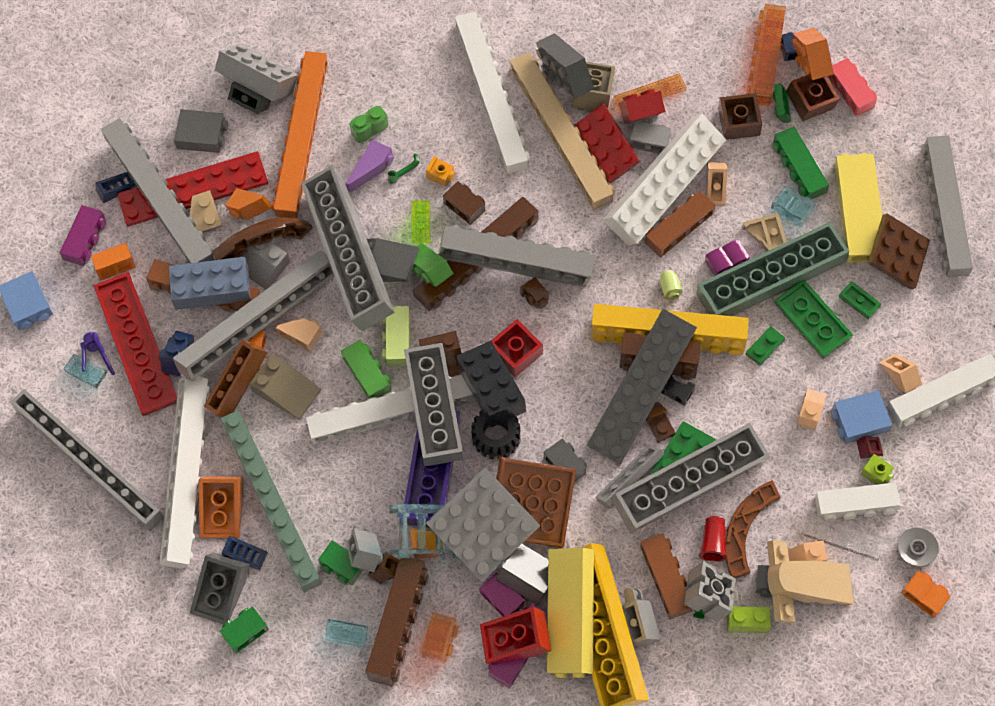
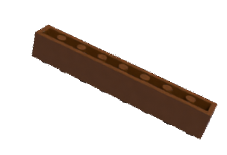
M522 197L482 230L481 233L493 232L497 236H513L519 239L524 234L525 229L529 226L533 227L538 222L539 211L525 197ZM447 260L446 262L454 274L436 287L431 283L427 284L423 280L413 289L414 297L428 311L432 308L436 309L442 304V300L445 297H451L459 285H465L470 280V276L474 273H479L483 267Z

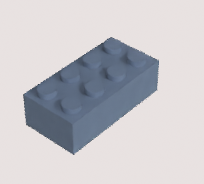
M245 257L169 266L171 301L175 310L251 301L249 270Z

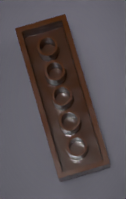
M404 555L400 557L365 672L369 681L392 687L393 683L399 679V663L404 662L406 650H404L405 643L410 642L412 631H410L411 623L415 624L418 615L416 606L417 604L421 605L423 599L422 586H426L429 579V574H427L428 568H426L425 561Z

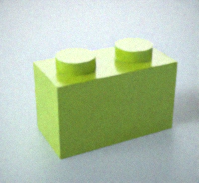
M733 606L732 612L727 615V632L769 633L771 628L770 607Z

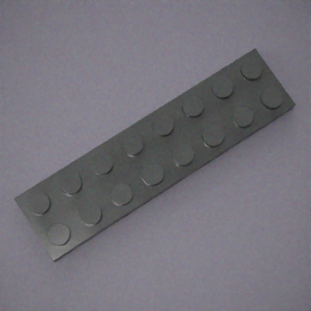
M662 309L586 446L621 465L696 331V326Z

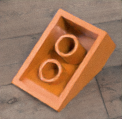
M203 476L199 478L200 538H228L229 536L240 538L243 476Z

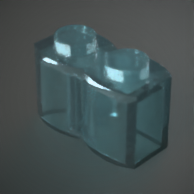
M787 186L782 188L771 205L772 210L800 227H803L816 207L811 198L800 196L795 188Z

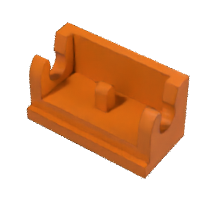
M127 243L91 255L100 281L136 268Z

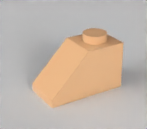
M707 162V198L716 205H725L726 163Z
M305 318L283 323L276 327L279 336L308 351L312 350L322 334L319 323Z
M894 354L879 362L899 390L907 393L922 385L916 364Z
M807 389L797 421L798 425L816 430L824 405L825 394Z
M824 541L803 543L788 549L789 561L827 562L828 560Z

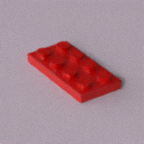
M604 103L574 124L578 128L582 139L587 143L591 154L596 158L600 169L605 173L608 182H614L640 163L639 158Z

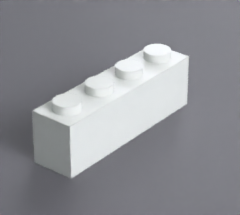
M896 483L817 491L815 495L819 520L824 519L825 522L835 521L839 517L850 520L856 518L857 515L873 517L876 513L892 515L898 511L901 505Z

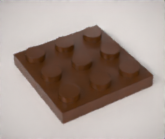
M886 213L882 215L868 264L907 288L915 289L930 240Z

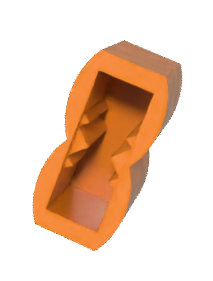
M919 571L916 572L901 592L904 597L932 618L936 617L951 597L949 591L944 586L934 584L932 578L927 573Z

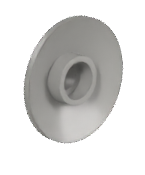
M908 529L900 536L898 541V551L901 558L912 566H927L938 555V542L935 536L926 529ZM918 546L921 551L915 552L913 547Z

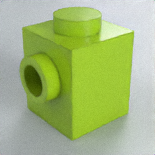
M873 454L860 475L875 485L887 484L894 476L891 474L894 467Z

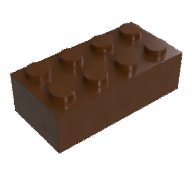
M624 332L619 368H623L625 371L629 370L648 335ZM689 341L671 374L672 376H680L685 380L696 378L701 343Z

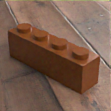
M701 191L696 195L692 194L685 204L677 206L669 217L665 216L657 227H652L646 233L645 244L661 258L712 216L716 205Z
M242 339L204 407L220 417L233 413L268 352L257 344Z
M664 533L642 540L640 548L669 620L692 612V608L684 605L687 581L685 576L679 573L678 568H680L677 557H673L670 551L672 550V545L669 538L666 539Z

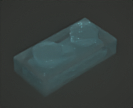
M76 354L72 355L64 367L66 373L95 388H98L107 374L105 369L87 360L86 371L82 372V357Z
M328 619L325 640L365 648L368 626Z

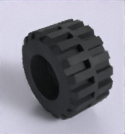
M480 411L479 416L476 415L474 417V422L471 425L472 441L478 453L481 451L484 457L489 455V459H494V456H497L498 460L502 455H505V457L510 456V451L514 453L516 446H519V439L521 437L520 423H518L517 416L498 424L508 432L503 438L493 440L484 434L490 425L483 412Z

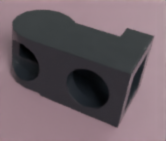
M670 375L661 393L685 406L695 390V384L688 381L684 385Z

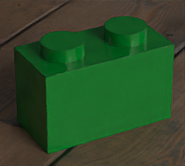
M332 540L318 559L321 565L320 569L329 575L332 572L337 576L336 579L344 585L349 583L353 586L363 572V569L351 566L348 550Z
M252 606L242 610L233 621L229 620L223 624L222 629L219 631L235 654H237L269 629Z

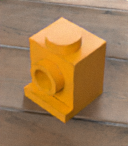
M435 155L426 168V178L443 186H447L448 182H452L456 174L453 165L438 159Z

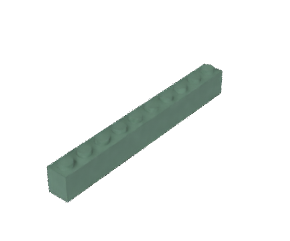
M237 410L222 417L221 420L303 592L305 593L321 585L318 573L240 411Z

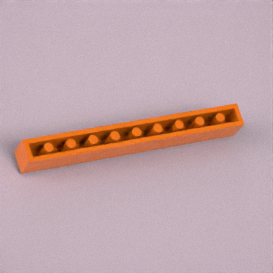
M305 51L304 58H301L300 68L302 70L297 76V84L299 85L298 89L295 88L294 99L296 100L295 104L291 106L292 120L288 121L289 135L285 136L286 150L282 152L281 156L283 165L279 167L278 178L280 180L275 186L276 200L273 199L272 211L275 212L276 217L298 218L303 194L301 183L306 179L328 65L326 53Z

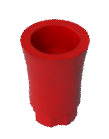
M718 516L706 518L699 558L702 560L722 562L727 559L724 518Z

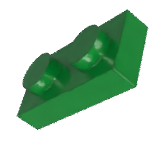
M781 83L774 84L775 92H773V98L777 105L775 114L783 123L791 122L786 88Z
M852 281L839 294V298L868 320L881 307L880 302Z
M770 326L745 354L760 366L780 346L785 337Z

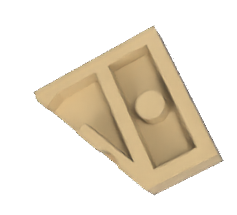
M210 190L192 196L189 217L191 216L196 224L195 229L205 232L222 226Z
M778 213L743 223L744 228L767 251L787 242Z

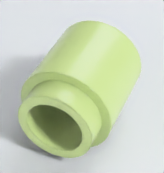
M672 270L663 272L660 275L659 281L664 297L669 298V300L679 298L682 294V288L678 275Z

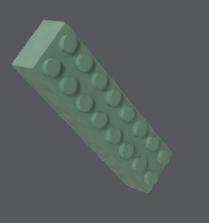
M828 222L699 283L696 295L708 314L733 316L794 287L802 280L807 281L845 263L849 250L831 222Z

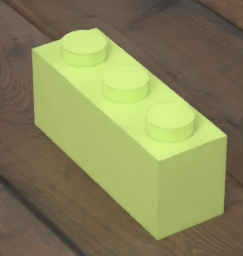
M393 306L395 313L383 319L386 331L382 332L383 342H386V348L382 349L383 360H386L387 366H407L404 349L410 348L409 306Z

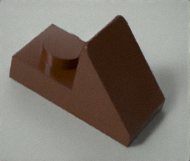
M656 402L646 421L659 443L674 436L676 432L667 418V409L659 402Z

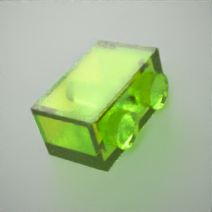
M430 200L411 201L412 243H431Z

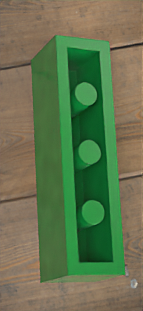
M791 127L775 134L772 147L776 153L779 152L782 165L789 169L791 180L793 182L796 181L799 186V194L805 197L807 201L826 194L829 184L796 128Z

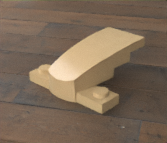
M776 540L767 542L770 566L768 568V585L773 597L775 622L787 624L795 622L793 599L805 603L814 601L826 605L832 603L841 605L854 604L848 564L826 561H789L788 545L786 542Z

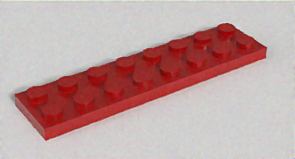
M258 151L166 179L168 183L167 188L175 192L178 198L176 199L177 203H182L185 209L191 208L192 196L209 190L215 201L231 196L236 188L248 191L269 184ZM138 187L117 193L127 227L158 218Z
M126 272L93 285L142 416L176 404V392L169 374L161 370V361H159L160 351L130 273Z

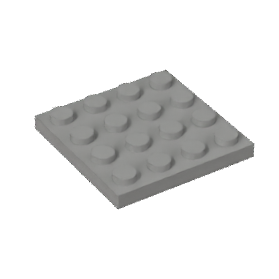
M483 467L426 522L433 532L481 582L500 565L502 560L505 561L540 527L536 520L486 467Z

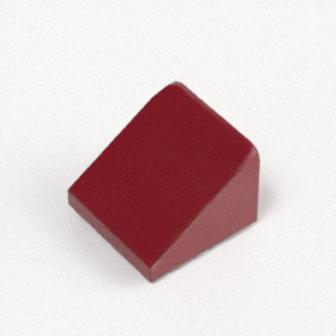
M864 436L856 441L860 459L871 458L873 454L883 456L879 437Z

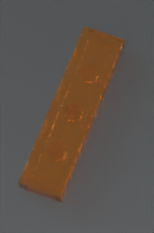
M679 73L615 95L613 100L621 113L619 102H622L623 97L637 93L638 97L641 96V92L654 89L655 92L660 91L662 98L685 91L687 87Z

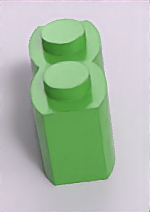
M381 106L369 109L365 115H359L351 120L349 123L351 134L358 143L367 141L373 134L380 133L388 127L387 114Z

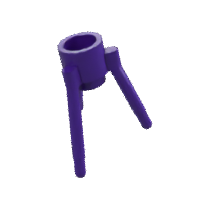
M96 332L86 333L83 336L84 342L80 343L82 349V372L86 371V349L90 352L99 350L107 368L114 375L115 372L104 353L105 350L100 343L98 334Z

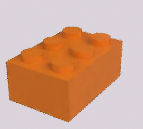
M815 28L793 33L792 46L794 50H797L798 56L795 57L797 67H800L801 71H804L805 75H808L812 80L833 75L827 39Z

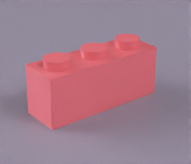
M848 58L832 65L834 74L828 77L855 116L874 108L877 101L876 93L868 87L866 79L858 73L856 65L851 63Z

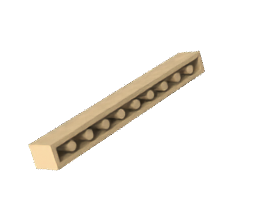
M528 52L510 60V70L592 209L595 210L613 202L615 191L612 185H608L606 182L605 173L597 167L596 158L594 155H590L587 143L581 140L578 128L572 125L571 116L568 112L565 113L562 101L556 98L553 86L547 83L544 71H540L538 68L537 59Z

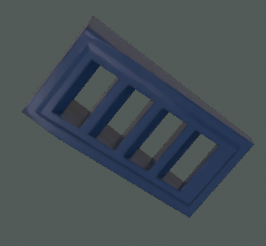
M128 172L95 182L96 192L103 203L118 197L117 193L137 187ZM126 178L129 184H125L123 179Z
M232 536L228 537L222 550L223 556L250 564V567L261 570L268 554L267 551ZM233 545H236L233 553H231L230 551ZM241 547H243L244 549L241 556H238ZM251 550L252 552L249 556V559H245L248 554V551ZM256 553H259L258 559L256 563H254V557Z

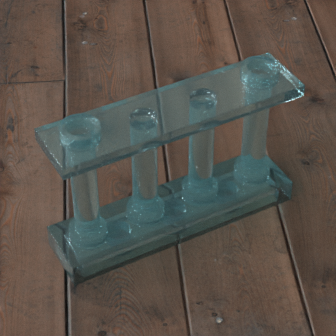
M389 505V514H397L399 518V550H390V555H397V558H410V555H452V558H458L452 550H444V542L437 535L436 550H426V518L428 514L438 512L444 505ZM409 514H415V518H417L418 550H408L407 517H409Z

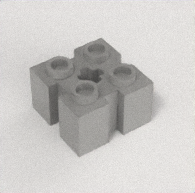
M703 561L689 571L687 585H689L690 589L686 591L684 605L697 612L702 609L705 616L718 622L732 612L733 598L730 595L735 591L736 579L724 572L721 574L716 573L715 567Z

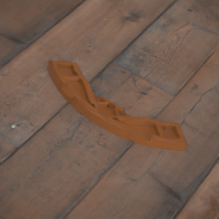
M773 480L751 492L740 503L730 521L726 535V564L730 576L735 579L751 573L746 558L745 543L752 522L765 507L781 498Z

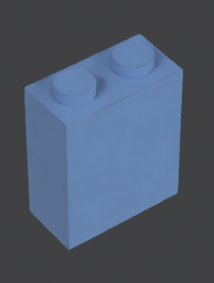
M33 271L0 285V294L18 330L27 329L33 323L45 321L50 315H53Z
M879 390L834 402L830 411L833 421H837L839 426L837 427L839 438H843L845 444L857 441L864 436L871 437L889 432L892 427Z

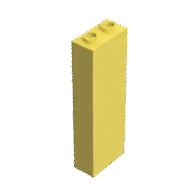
M842 154L836 156L834 166L844 244L849 250L847 263L868 262L882 218L874 154Z
M549 549L548 634L551 651L547 652V673L555 674V678H567V674H572V678H585V674H593L594 549Z

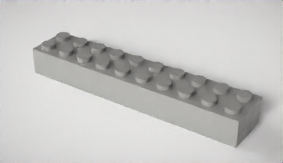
M331 165L302 182L301 185L350 320L361 331H364L395 312L343 176Z

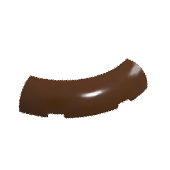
M295 217L265 220L248 226L226 239L213 250L215 260L238 258L247 252L248 247L271 242L273 238L282 236L283 239L301 240L313 227L308 221Z

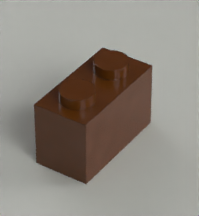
M459 181L443 195V203L469 225L486 211L484 199L479 195L476 196L466 184L462 185Z

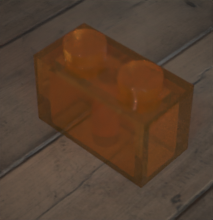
M432 613L422 648L423 656L445 662L448 656H452L454 645L451 644L453 637L457 638L460 627L457 625L456 618Z

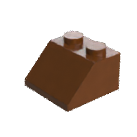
M456 331L419 339V347L443 343L449 377L461 374L456 356L461 354Z

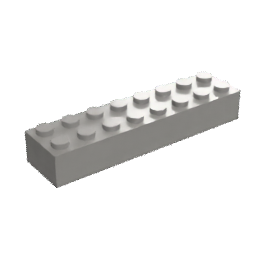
M445 225L439 248V255L445 260L586 287L592 277L595 255H591L588 251L576 252L568 247L556 248L548 243L541 245L528 239L521 241L516 240L513 236L501 237L493 232L481 233L473 228L461 229L457 225Z
M748 423L615 493L611 500L629 532L633 533L761 465L770 456L752 425Z

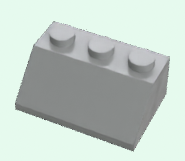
M243 224V226L237 232L248 226L246 224ZM272 242L250 246L247 248V252L240 256L246 258L249 278L266 290L290 263L288 253Z

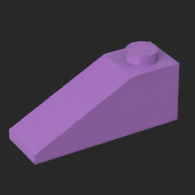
M372 140L346 182L348 192L354 191L383 172L387 166H390L394 159L392 148Z

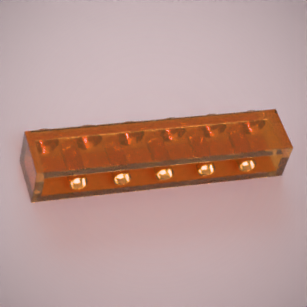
M765 3L764 10H760L758 21H762V23L757 26L756 36H759V40H755L753 49L757 53L752 56L751 61L754 71L750 70L748 79L752 83L751 86H747L746 94L756 93L758 105L770 106L786 6Z

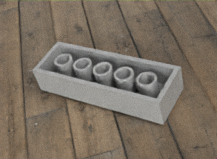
M443 343L404 349L424 467L464 460Z

